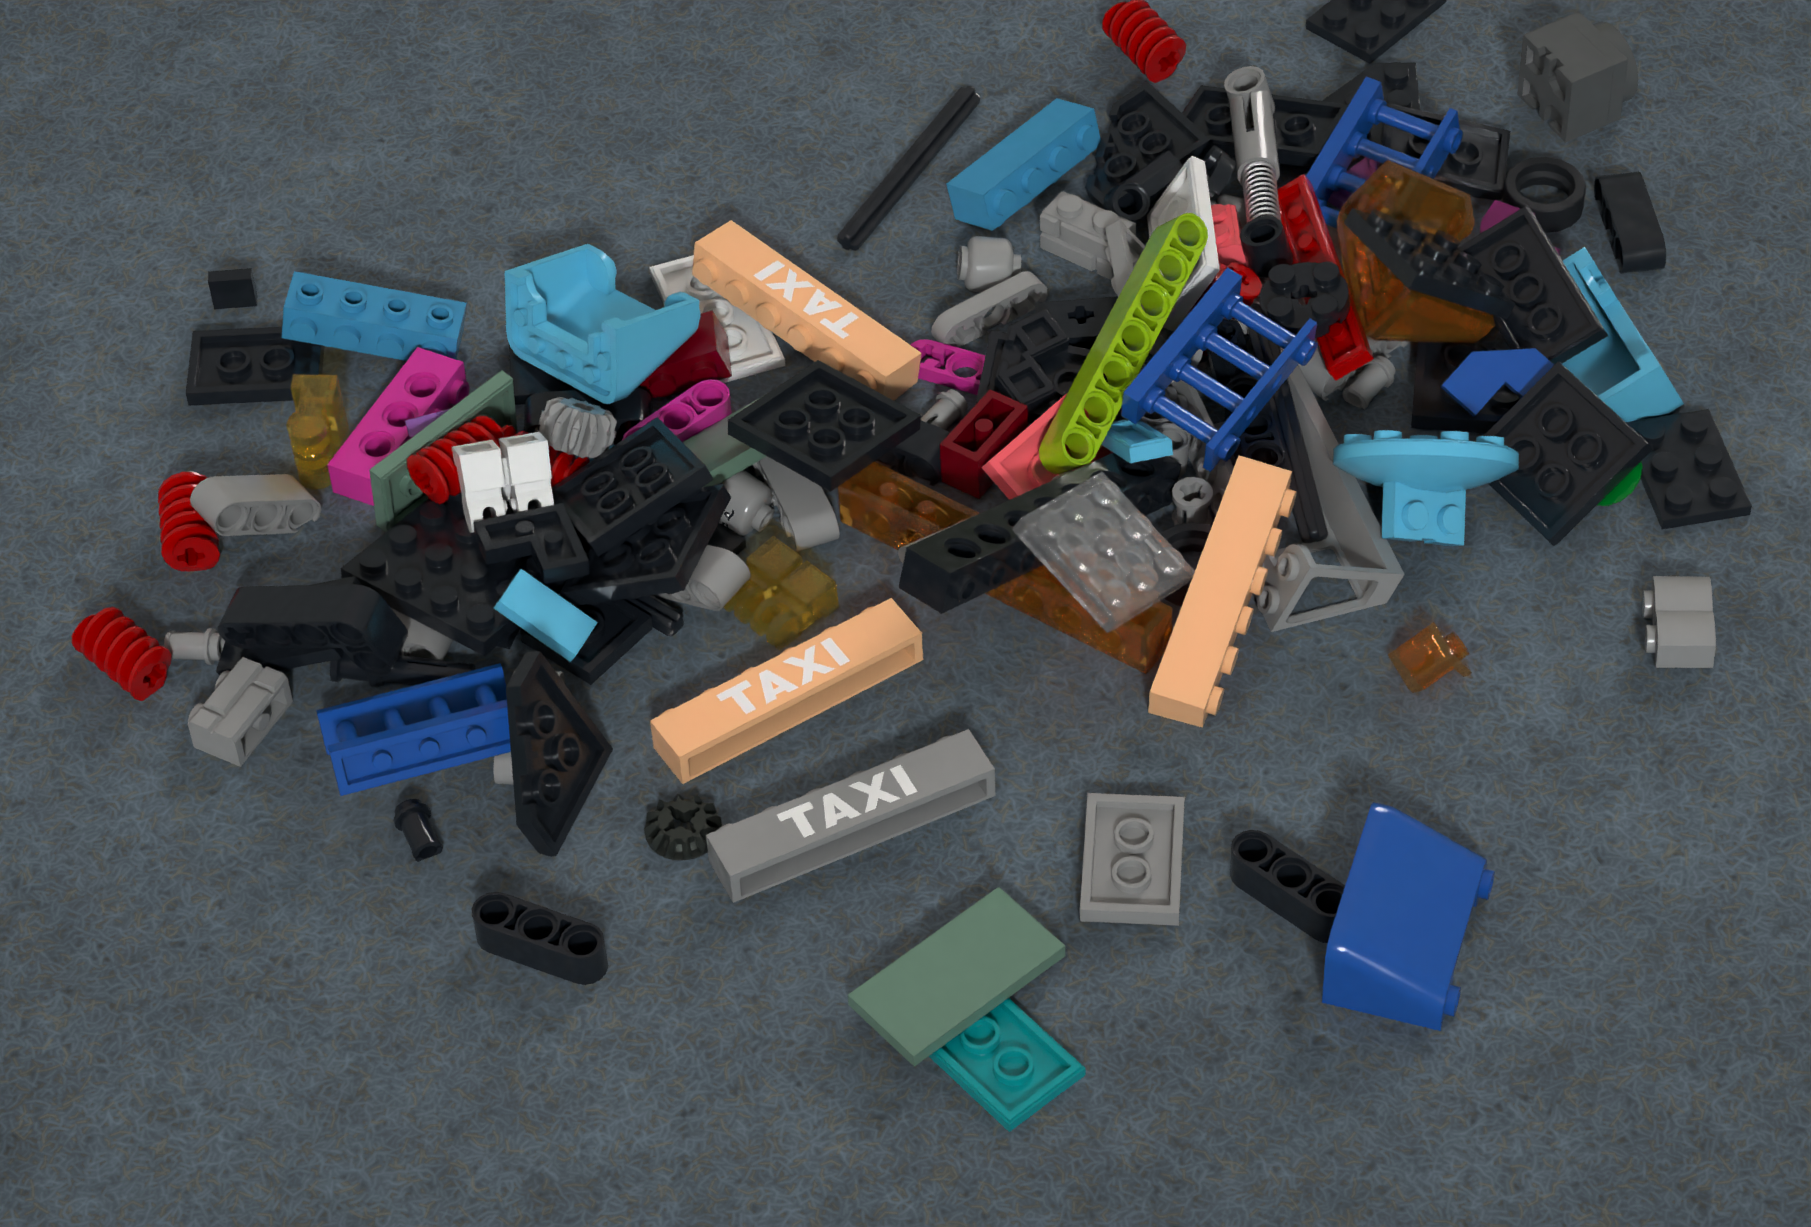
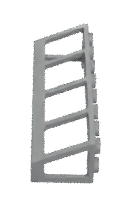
M1238 321L1243 333L1248 334L1247 326ZM1249 338L1246 343L1248 353L1254 356ZM1198 349L1191 358V365L1205 374L1209 373L1206 369L1207 361L1199 363L1203 351ZM1299 365L1289 375L1288 381L1327 526L1328 536L1319 542L1292 544L1286 548L1278 549L1274 557L1266 555L1262 567L1268 569L1267 578L1261 595H1253L1257 601L1258 609L1263 614L1271 632L1385 604L1405 575L1387 539H1382V529L1356 477L1333 465V449L1339 444ZM1173 380L1168 387L1176 389V404L1218 430L1225 423V421L1216 424L1212 423L1195 388L1182 380L1179 382ZM1190 434L1191 441L1188 457L1196 472V477L1204 479L1213 488L1211 509L1216 515L1234 467L1230 459L1227 462L1221 459L1211 472L1203 468L1207 444ZM1332 549L1341 566L1316 564L1311 553ZM1314 577L1348 579L1357 597L1354 600L1290 615L1309 582Z

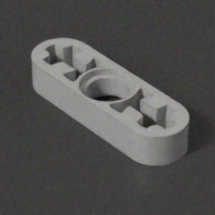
M1021 272L944 311L937 317L932 326V336L937 342L959 348L989 333L987 329L999 323L1004 325L1034 310L1035 302H1045L1048 294L1047 287L1032 272ZM996 306V307L994 308V310L991 312L992 314H990L988 317L984 318L985 314H986L992 307Z

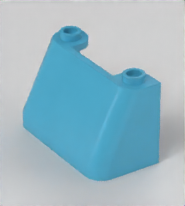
M590 244L506 270V333L513 352L524 361L604 404H611L627 398L681 347L699 327L701 313L698 299L684 292H677L668 296L664 308L658 310L633 299L615 289L617 270L614 261L603 251Z
M1583 247L1564 259L1563 263L1608 336L1562 363V365L1625 422L1666 415L1684 405L1671 381L1643 340L1586 248Z

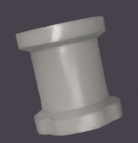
M1186 477L1175 483L1172 489V500L1176 505V509L1172 514L1174 526L1184 524V512L1186 513V523L1195 522L1211 525L1212 517L1208 510V506L1213 500V488L1211 485L1198 477Z

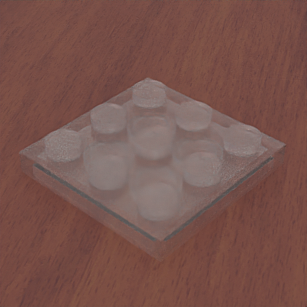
M1103 472L1023 516L1012 529L1107 633L1186 585L1192 579L1195 572L1185 561L1181 553L1171 546L1156 530L1150 520L1142 515L1120 491L1119 487Z

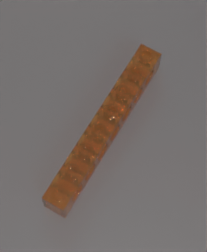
M875 461L838 486L841 522L897 550L980 514ZM1063 555L985 593L1145 674L1149 672L1164 654L1172 634L1171 606L1067 555Z

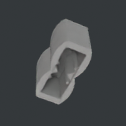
M1653 576L1651 590H1643L1642 616L1643 618L1652 619V625L1645 626V653H1654L1656 668H1713L1716 632L1710 577Z

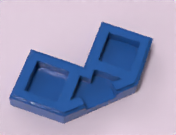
M1536 348L1471 352L1440 388L1474 417L1503 384L1521 399L1554 364Z

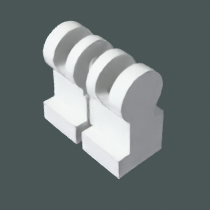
M540 432L500 438V448L493 440L452 447L462 493L464 515L470 533H474L473 522L483 520V510L490 507L492 518L506 515L507 503L506 500H503L501 488L506 487V485H511L509 504L514 513L527 511L528 503L532 499L535 500L536 509L554 505L550 480L552 475L548 440Z

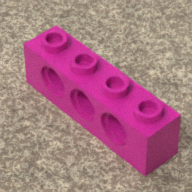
M417 347L327 464L333 492L374 506L369 470L411 439L405 420L451 409L469 395L470 388L466 380L464 362Z

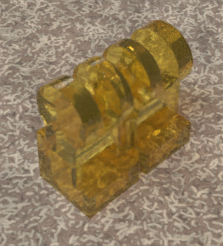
M293 374L291 392L296 412L289 417L286 426L291 440L295 465L298 470V478L300 483L306 488L323 489L331 485L327 464L349 435V426L345 407H343L338 375Z
M772 536L746 558L751 577L723 607L728 612L734 610V615L743 624L750 622L751 630L759 636L766 634L767 642L776 649L781 650L801 636L802 631L822 616L826 618L839 608L836 581L806 560L803 563L802 556L775 536Z

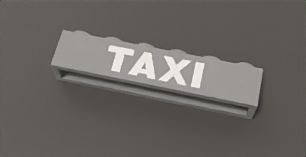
M969 729L952 736H945L923 748L910 753L900 754L888 762L865 771L855 772L846 779L823 788L813 789L801 797L778 806L768 807L759 814L734 824H726L718 830L706 834L709 862L734 903L996 796L995 768Z

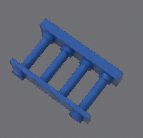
M1366 76L1306 175L1313 186L1326 225L1356 236L1344 224L1348 214L1327 207V201L1333 191L1337 192L1340 189L1389 207L1387 215L1393 218L1395 222L1403 224L1405 220H1410L1448 154H1454L1460 146L1463 131L1459 126L1458 111L1449 108L1439 126L1388 107L1387 102L1384 101L1381 82ZM1382 122L1430 142L1420 159L1367 140V134L1373 124L1378 125ZM1361 155L1408 173L1410 176L1400 193L1347 173V168L1352 159L1358 158ZM1371 251L1373 263L1379 265L1382 261Z
M1228 267L1123 392L1121 416L1135 425L1146 412L1150 414L1157 412L1207 444L1203 468L1209 472L1215 468L1221 459L1227 462L1233 456L1240 444L1241 439L1239 437L1298 364L1305 366L1311 360L1318 346V343L1314 341L1317 322L1309 318L1296 335L1243 303V297L1240 295L1242 276ZM1224 318L1228 320L1235 318L1284 350L1274 363L1269 366L1217 334V326ZM1198 349L1202 351L1209 349L1257 379L1258 382L1247 396L1243 398L1191 365V358ZM1173 380L1175 382L1182 380L1233 413L1218 430L1165 397L1166 392L1164 390Z
M501 663L316 710L327 755H330L340 796L511 752L506 682Z

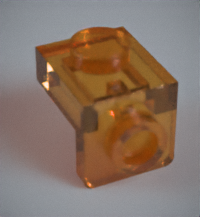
M1434 622L1388 654L1407 688L1412 693L1425 690L1453 669L1463 677L1472 674L1471 669L1464 660L1470 653L1463 641L1454 631L1447 635Z

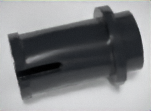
M408 799L400 803L394 811V825L399 831H403L415 861L419 862L440 854L443 846L440 840H438L429 820L431 817L430 808L419 799Z

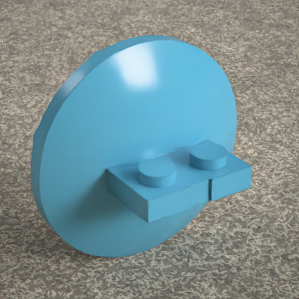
M1378 430L1374 431V440H1372L1371 435H1344V443L1337 445L1333 449V465L1360 480L1383 487L1382 539L1408 542L1424 541L1426 544L1463 546L1465 537L1466 490L1491 483L1517 471L1519 468V453L1504 445V437L1478 436L1476 437V442L1469 441V433L1445 431L1440 433V439L1432 435H1412L1410 439H1402V432Z

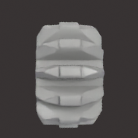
M557 397L548 400L545 410H542L539 420V432L548 440V446H552L555 450L581 458L589 457L595 459L609 450L610 445H613L617 420L610 411L601 409L600 406L589 404L587 401Z

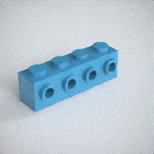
M1056 98L946 183L955 219L993 231L1015 212L1029 204L1033 198L1048 186L1057 182L1062 175L1099 147L1101 137L1094 108Z
M294 271L283 307L282 338L407 361L416 348L419 347L457 360L464 331L467 303Z

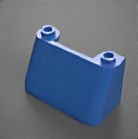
M1373 802L1368 812L1330 932L1325 956L1322 1003L1441 1031L1445 1015L1454 1017L1457 1011L1461 987L1453 985L1454 970L1472 909L1477 907L1479 898L1488 900L1491 894L1495 871L1487 869V859L1393 806Z

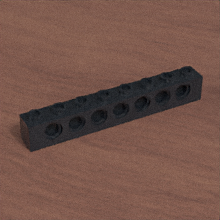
M1111 453L906 547L898 588L939 613H945L1170 505L1173 502L1172 489L1175 483L1178 482L1182 464L1168 456L1129 463L1115 453Z

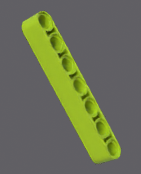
M1193 213L1182 214L1158 226L1151 234L1041 442L1039 458L1047 471L1060 475L1090 463L1096 456L1122 406L1123 392L1139 374L1207 243L1208 230L1204 221L1199 216ZM1103 373L1106 375L1108 383L1106 382ZM1084 408L1087 410L1089 414V419L1085 414ZM1065 444L1070 450V455L1066 451Z

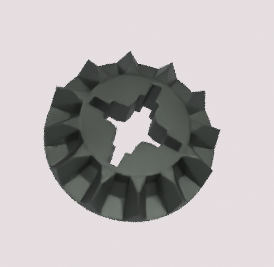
M677 793L673 801L665 802L659 799L656 810L647 812L644 832L648 845L658 855L671 860H691L708 852L706 834L718 830L722 827V823L714 803L702 802L698 794L691 799H683ZM673 817L683 823L691 820L692 832L682 826L675 828Z

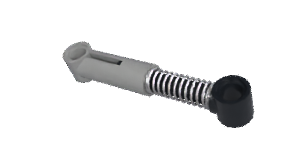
M1247 66L1230 73L1225 79L1224 87L1230 104L1237 178L1243 186L1247 224L1242 228L1240 238L1251 269L1258 277L1269 278V271L1274 266L1279 264L1292 265L1293 255L1281 223L1277 180L1280 176L1273 119L1275 104L1263 70L1258 67Z

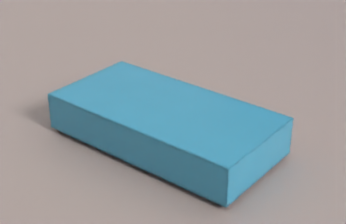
M1128 419L1114 421L1101 444L1129 463L1173 455L1172 439L1141 420L1136 425Z
M522 569L515 575L494 606V609L569 662L578 654L598 623Z

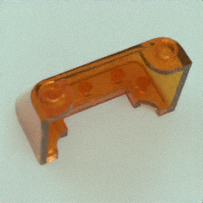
M1387 160L1346 200L1337 219V232L1344 275L1366 337L1372 341L1476 343L1485 337L1495 326L1493 315L1408 289L1344 224L1352 208L1371 213L1372 209H1376L1389 215L1395 222L1403 224L1405 220H1410L1422 226L1429 233L1435 234L1437 230H1441L1452 235L1459 242L1470 235L1475 223L1470 194Z

